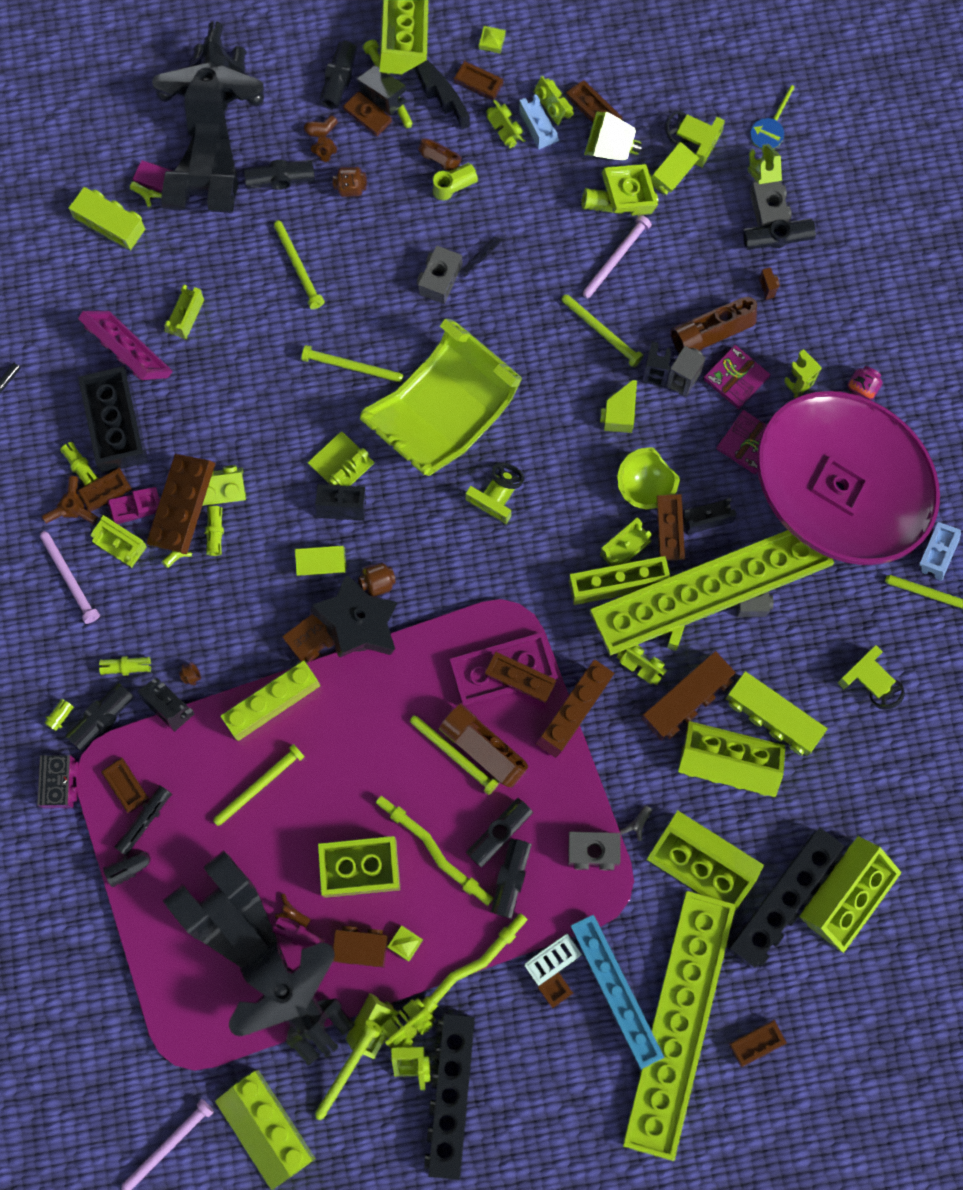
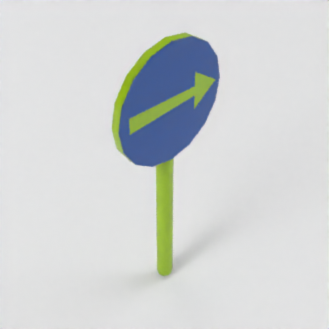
M791 85L773 119H760L752 126L750 132L751 140L758 148L762 149V145L770 144L775 149L783 142L784 129L777 120L794 89V85Z

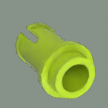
M60 699L52 713L45 717L46 721L44 724L54 731H57L58 728L61 729V724L74 707L67 701L65 702L64 699Z

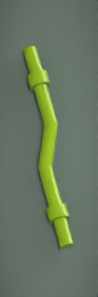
M383 796L377 800L376 804L390 814V818L397 824L400 822L423 841L438 867L462 885V889L469 895L472 893L487 906L490 904L493 897L480 888L476 880L472 877L469 879L445 859L430 833L406 815L407 812L400 806H394Z
M520 913L508 927H504L500 931L499 938L480 959L451 972L430 997L426 996L422 1001L424 1007L421 1010L426 1008L432 1014L438 1007L437 1003L456 981L487 967L501 949L515 939L516 932L528 919Z

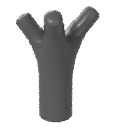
M644 805L634 821L620 830L621 835L633 830L637 833V840L642 841L643 826L653 810Z

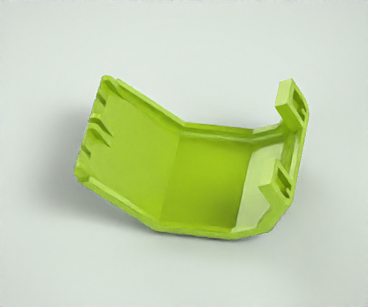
M444 319L440 327L445 332L439 345L430 357L397 391L366 407L360 414V420L371 430H375L378 436L389 445H392L394 450L407 461H410L423 475L427 476L432 475L463 455L484 434L512 401L522 380L518 373L466 329L451 319Z

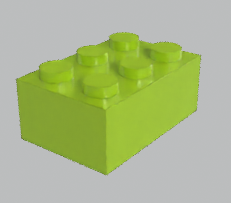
M395 836L318 844L321 890L324 898L400 890Z

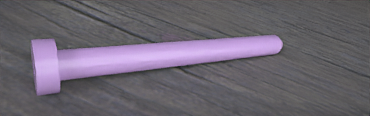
M643 215L637 217L635 227L584 289L583 296L585 298L591 297L642 231L648 230L652 224L649 219Z
M43 531L40 534V538L84 614L82 616L84 623L94 622L100 617L97 609L91 608L50 534Z
M201 1099L197 1103L198 1109L122 1184L121 1189L132 1190L205 1115L210 1117L214 1113L210 1105Z

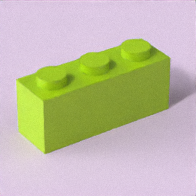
M83 187L69 207L74 219L130 251L146 230L142 217L134 211L128 212L124 210L117 201L112 200L110 202L95 189L91 191Z

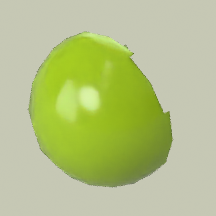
M652 447L637 449L627 455L620 464L617 475L618 488L624 499L634 507L645 510L657 508L656 496L675 495L680 482L679 476Z

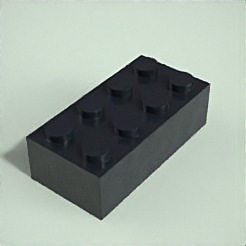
M125 366L79 376L78 380L96 465L100 471L106 473L114 471L119 467L123 469L148 463L131 378Z

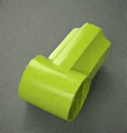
M467 163L449 172H437L433 177V194L436 199L448 200L454 192L478 182L473 165ZM444 184L447 185V187H440L439 185Z

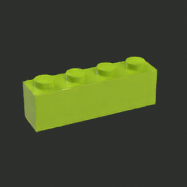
M666 556L573 573L569 576L573 605L625 596L670 578Z
M302 661L221 715V718L233 736L239 741L319 688L320 684L306 662Z
M746 671L726 697V700L729 701L728 705L737 712L743 711L749 715V720L759 727L763 725L769 729V734L778 741H786L791 745L790 749L800 756L803 754L808 756L828 729Z

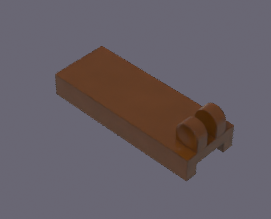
M585 80L567 91V98L592 123L594 122L596 112H607L622 120V116Z
M682 494L658 495L656 500L660 557L666 556V560H685Z
M495 652L485 672V676L545 704L556 683V679L498 652Z

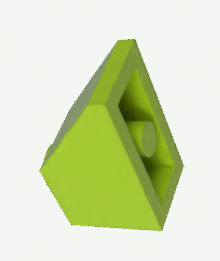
M632 380L609 398L606 409L601 408L600 422L604 423V431L632 433L637 380Z

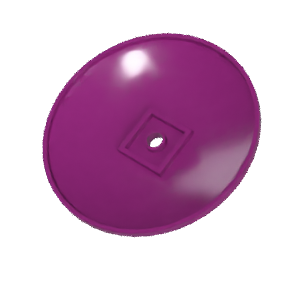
M825 391L800 396L780 408L768 422L761 435L757 452V470L762 491L768 504L780 522L796 538L822 555L857 565L884 564L902 558L912 552L924 541L933 528L940 505L939 481L933 461L925 446L911 428L885 407L864 397L844 392ZM836 482L841 483L845 490H840L836 486Z

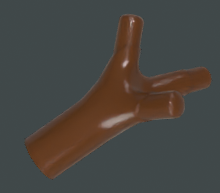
M281 894L284 904L282 910L284 912L275 914V918H288L307 927L311 919L296 910L287 900L286 895Z

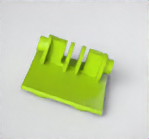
M341 431L308 464L330 485L351 486L375 462L368 457L369 454L364 448L360 449Z
M419 998L415 1001L412 999L403 1007L411 1021L408 1020L401 1010L398 1011L407 1022L405 1026L402 1025L395 1015L392 1016L401 1027L400 1030L391 1019L380 1026L382 1031L379 1035L383 1040L389 1038L385 1043L391 1049L398 1048L400 1045H411L413 1043L412 1039L419 1033L421 1035L426 1033L433 1026L432 1022L436 1019L426 1008L421 1010L424 1005Z

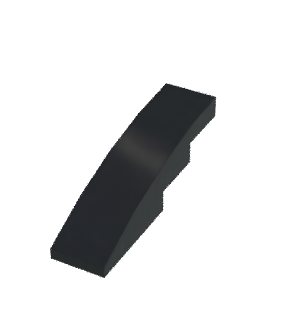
M428 60L415 66L414 71L427 99L436 96L444 114L454 113L461 130L470 127L469 114L447 79Z

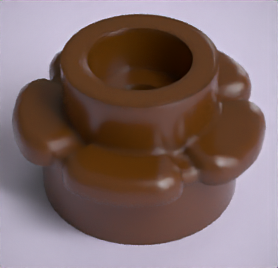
M192 662L187 665L182 664L181 671L179 672L182 681L185 684L196 685V682L201 679L197 666Z

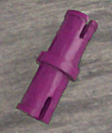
M279 917L276 924L285 929L276 925L272 931L293 941L292 944L296 946L300 944L307 948L315 945L313 942L317 944L325 942L324 938L306 931V927H298Z

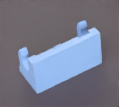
M534 95V100L531 103H528L526 98L520 100L519 113L539 150L558 142L559 138L540 104V99L537 95Z
M940 522L937 523L920 562V566H922L921 571L924 574L932 572L935 574V579L943 580L960 541V529Z

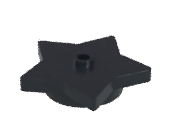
M346 576L336 597L312 605L310 612L325 624L329 636L335 642L338 657H343L354 651L361 652L368 649L391 655L395 650L387 623L397 602L369 596L351 577Z

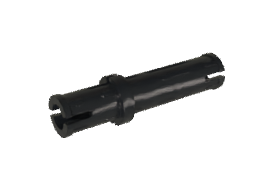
M159 785L149 801L143 803V809L114 847L128 856V853L153 819L160 816L161 813L159 811L173 794Z

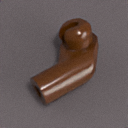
M329 115L324 122H306L304 131L312 137L326 136L338 121L334 116Z

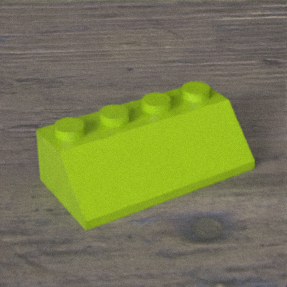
M383 0L379 72L403 74L427 60L428 0Z
M690 721L685 735L678 772L690 777L706 779L713 783H722L737 789L757 792L760 795L776 797L784 775L785 745Z
M678 810L647 858L648 861L701 895L736 904L735 911L757 881L764 866L756 859Z
M857 836L828 878L819 887V890L809 904L805 906L799 917L814 932L844 953L902 872L880 846Z
M259 1070L245 1077L215 1101L271 1190L278 1187L316 1159Z

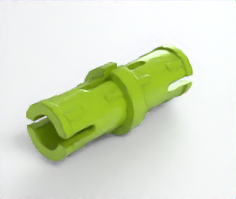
M68 442L69 448L66 444L61 447L60 451L70 463V469L72 472L77 473L85 486L98 479L89 467L87 458L82 457L73 442Z
M220 506L207 507L205 534L207 535L206 555L209 556L222 555L221 539L224 534V528L222 527L223 508Z
M122 656L121 659H100L99 665H102V667H99L100 674L122 673V675H129V673L151 672V666L142 665L151 664V659L149 656L142 658Z

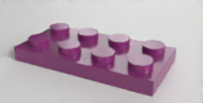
M82 311L78 319L84 324V328L88 332L95 334L104 347L111 349L121 363L131 368L135 377L141 380L169 378L173 371L110 311Z
M544 632L450 659L461 701L465 707L518 692L505 684L485 676V672L495 652L558 680Z

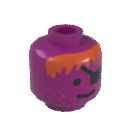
M868 366L858 368L847 383V388L852 392L851 394L873 400L883 385V381L880 378L881 374Z

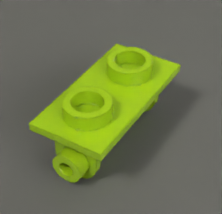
M541 76L533 92L538 96L554 122L559 125L563 117L568 119L574 114L573 107L570 106L565 97L558 98L561 97L562 93L553 80L545 79Z
M494 100L496 107H491L486 111L487 119L495 130L503 125V128L497 133L505 146H509V148L514 147L518 139L525 142L521 135L524 132L517 121L513 123L510 118L512 115L510 109L505 103L501 105Z
M639 645L626 649V652L621 651L616 658L620 660L619 663L632 672L640 665L642 668L637 675L651 685L653 683L657 686L662 679L659 673L664 675L668 671L664 668L665 664L661 660L645 655V650Z

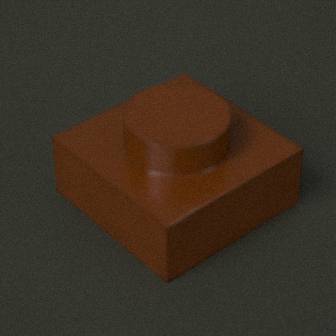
M771 267L762 269L759 282L767 300L775 297L780 284L777 275H773Z
M559 972L538 986V989L552 1009L573 994Z

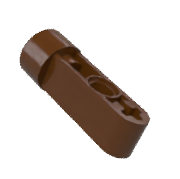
M742 297L695 319L672 327L670 334L677 352L680 354L684 346L701 351L703 348L753 327L757 322V302L751 297Z
M460 703L445 718L439 730L453 743L459 745L499 782L507 787H514L528 769V764L479 721L476 715Z

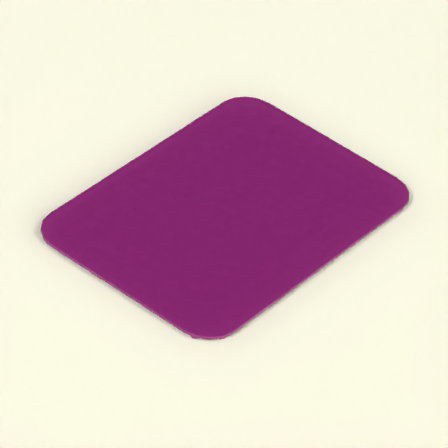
M503 599L484 601L391 633L395 650L391 655L368 649L361 652L354 651L343 657H338L336 652L309 663L307 662L306 664L317 678L320 687L239 741L233 736L221 715L290 669L186 704L195 714L175 732L157 715L111 730L90 744L82 754L78 765V777H76L77 794L147 1029L155 1047L163 1057L175 1066L190 1070L214 1068L286 1041L290 1025L286 1021L245 1036H236L230 1031L229 1020L240 1001L256 1002L264 994L244 980L239 966L205 943L192 937L163 902V899L182 884L200 902L216 890L218 885L203 866L223 850L256 887L272 928L277 925L285 929L276 924L278 919L275 918V914L284 912L282 910L284 904L281 894H285L287 900L296 910L311 919L305 930L324 938L325 943L331 945L332 948L334 947L335 931L342 930V926L357 927V932L367 933L368 929L383 930V935L388 936L385 968L332 962L314 994L317 1002L336 998L342 1005L341 1009L349 1018L359 1014L370 993L375 995L382 1003L386 1001L393 1003L439 986L451 972L480 959L499 938L500 931L504 927H508L520 913L528 920L516 932L515 939L510 944L507 943L487 967L481 970L550 946L567 933L571 938L575 937L571 925L589 916L594 915L599 926L602 927L620 915L630 901L633 889L634 876L632 864L581 726L578 727L563 751L556 758L536 745V742L569 694L545 630L535 614L519 603ZM544 632L558 676V680H556L546 704L518 691L466 706L478 717L479 721L528 764V769L514 787H507L500 782L496 789L488 795L484 792L485 787L414 727L410 719L413 716H418L491 780L494 779L493 775L439 730L445 718L462 703L450 659ZM294 744L305 756L301 761L297 758L222 825L217 826L214 823V817L291 751L289 749L291 745ZM120 758H124L149 799L158 789L159 785L166 788L173 795L170 796L159 811L161 813L160 816L153 819L128 853V858L137 853L140 854V852L149 853L151 855V862H149L146 868L136 872L135 877L112 888L104 874L103 867L126 856L114 846L143 809L141 805L132 812L127 813L101 772ZM383 796L394 806H400L407 812L406 815L430 833L445 859L469 879L472 877L479 883L478 886L493 897L490 904L487 906L472 893L471 895L466 893L462 889V885L438 867L423 841L400 822L397 824L390 818L391 815L376 804L377 800ZM518 797L534 813L481 868L465 852ZM498 826L494 828L492 834L495 838L502 839L507 835V831L504 827ZM569 832L620 833V865L614 866L612 871L599 870V866H589V870H575L574 865H568ZM395 836L400 878L399 891L328 898L322 896L318 844ZM512 838L532 844L525 867L526 875L521 893H518L514 913L510 919L490 912L498 887L496 883L501 865L505 862L508 845ZM591 845L587 848V853L591 858L601 856V850L598 846ZM282 918L298 927L302 926L294 920ZM401 926L423 939L410 961H407L388 948ZM275 933L288 967L295 969L300 965L301 949L306 947L300 944L296 946L292 944L293 941ZM329 1018L324 1023L325 1027L333 1025Z

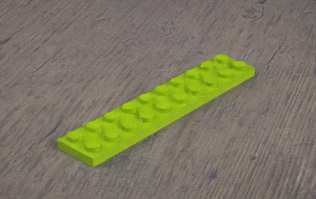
M787 530L590 609V614L611 656L833 566L834 560L811 549Z
M689 891L685 892L651 1029L664 1058L641 1069L623 1147L671 1161L675 1160L736 904Z

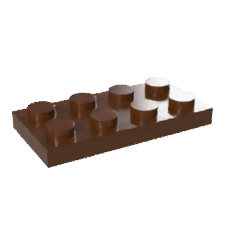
M180 454L174 455L149 533L147 545L187 555L216 463L201 458Z

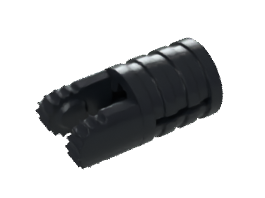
M140 852V854L137 853L129 858L124 856L122 859H118L116 862L103 867L104 874L111 887L114 888L118 884L135 877L136 872L146 868L149 862H151V855L146 852Z

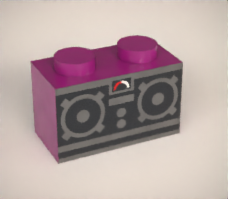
M70 755L40 756L38 806L44 809L74 808V802L78 799L75 777H78L79 765L75 758Z

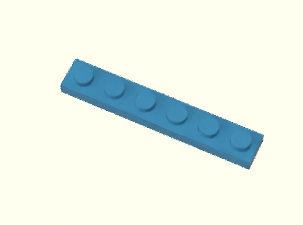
M589 916L571 925L640 1069L664 1058L595 916Z

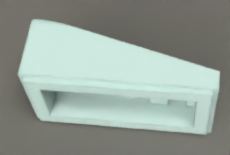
M567 933L524 965L535 982L541 985L579 958L582 953ZM562 943L566 945L572 954L571 957L568 958L560 945ZM554 949L564 961L561 964L552 953ZM547 955L555 968L553 970L550 969L544 960V956ZM537 961L546 973L544 976H542L535 965Z

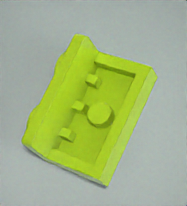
M237 465L224 466L223 470L213 471L202 506L246 500L243 468H237Z
M405 1044L398 1046V1048H392L391 1058L394 1077L418 1076L420 1090H425V1082H430L429 1056L424 1057L423 1047H413L412 1045Z

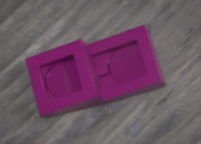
M153 487L133 491L130 496L108 500V506L113 522L120 524L156 513L160 499L157 488Z

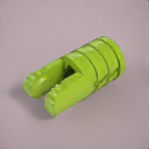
M584 189L581 202L582 209L613 213L607 191Z

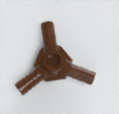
M68 477L67 493L61 498L57 508L42 515L46 524L61 516L63 518L81 517L93 525L97 522L98 516L84 508L85 506L79 494H77L78 477Z

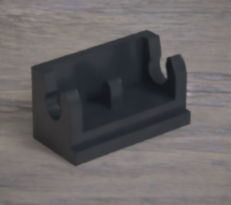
M373 66L357 78L359 92L390 116L406 102L404 97L398 100V97L407 90L406 85L388 73L379 72L377 66Z
M652 341L642 383L665 388L671 367L669 366L671 350L668 347L665 352L666 355L660 357L657 355L658 342Z
M317 484L315 501L317 518L365 521V487Z
M725 498L722 501L692 509H684L682 511L683 522L687 535L733 523L737 514L735 509H731V498Z
M155 678L137 692L143 702L175 732L195 713L163 682L159 684L161 681Z

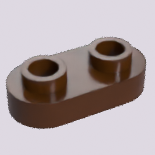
M421 139L418 147L421 156L439 162L440 166L446 170H453L459 167L462 160L459 154L431 139Z

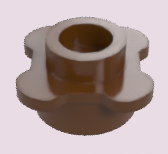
M320 136L318 142L311 146V151L321 157L323 162H328L330 156L337 152V147L330 138Z

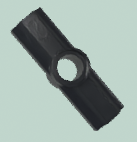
M344 40L338 43L334 58L327 65L325 84L319 98L320 104L325 106V108L332 110L338 108L345 87L348 88L350 84L352 66L358 51L357 46L350 41Z
M278 159L271 161L268 166L244 169L247 190L264 187L284 190L289 188L291 184L315 181L312 160L288 163L286 160Z
M812 218L791 222L776 220L772 225L743 230V242L746 250L770 246L780 249L786 244L814 240L816 237L815 224ZM775 232H780L784 236H777Z
M118 682L101 700L93 702L85 710L84 717L65 736L82 751L99 733L105 732L115 723L116 716L135 697Z
M517 797L465 853L482 868L534 812ZM498 826L504 827L507 835L502 839L495 838L492 834L494 828Z
M511 838L505 862L501 865L496 886L498 887L490 913L512 918L518 893H521L526 875L525 867L532 844Z

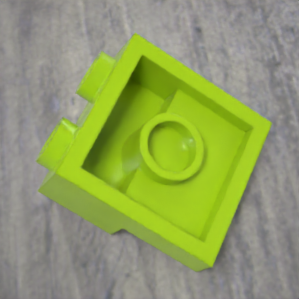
M646 164L606 167L603 169L602 176L613 213L630 212L631 216L653 213L658 206V196L654 192L652 176L648 172Z

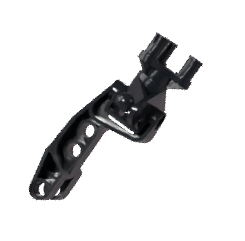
M214 21L209 23L208 34L204 39V44L194 46L193 59L190 61L188 68L156 75L152 80L153 88L156 90V95L161 101H169L176 94L185 97L187 129L189 136L192 137L176 170L165 172L161 195L163 209L185 210L190 196L200 195L208 196V210H211V212L233 213L239 184L224 113L227 111V104L237 98L240 101L247 100L251 106L261 105L264 101V85L259 79L245 75L246 67L244 62L247 53L245 48L240 46L234 47L232 49V58L225 52L221 41L223 25L216 21L215 29H213Z
M223 850L203 866L218 885L216 890L200 902L182 884L163 899L164 904L192 937L205 943L239 966L244 980L264 994L256 1002L240 1001L229 1020V1029L234 1035L245 1036L286 1021L290 1028L285 1042L291 1049L294 1048L307 1066L313 1063L320 1055L311 1045L310 1040L316 1044L325 1058L331 1055L329 1048L334 1053L339 1046L324 1030L326 1019H330L342 1036L355 1026L341 1009L342 1005L336 998L317 1002L314 997L334 960V949L325 942L301 949L300 965L295 969L288 967L277 937L272 932V925L256 887Z

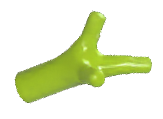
M135 181L130 185L132 191L144 198L147 207L152 206L150 197L161 198L162 193L150 190Z
M172 551L161 562L166 568H169L181 557H192V553L188 552L185 555Z

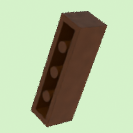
M715 651L642 716L641 720L660 741L665 737L670 740L680 731L678 726L684 720L688 724L698 715L696 710L702 704L706 708L716 699L714 694L720 688L724 692L734 683L732 678L736 672Z
M594 659L542 733L536 745L556 758L563 751L615 673Z

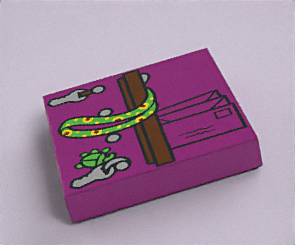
M734 345L704 377V381L739 410L769 379L771 374Z
M743 410L716 449L756 475L758 473V446L766 424Z

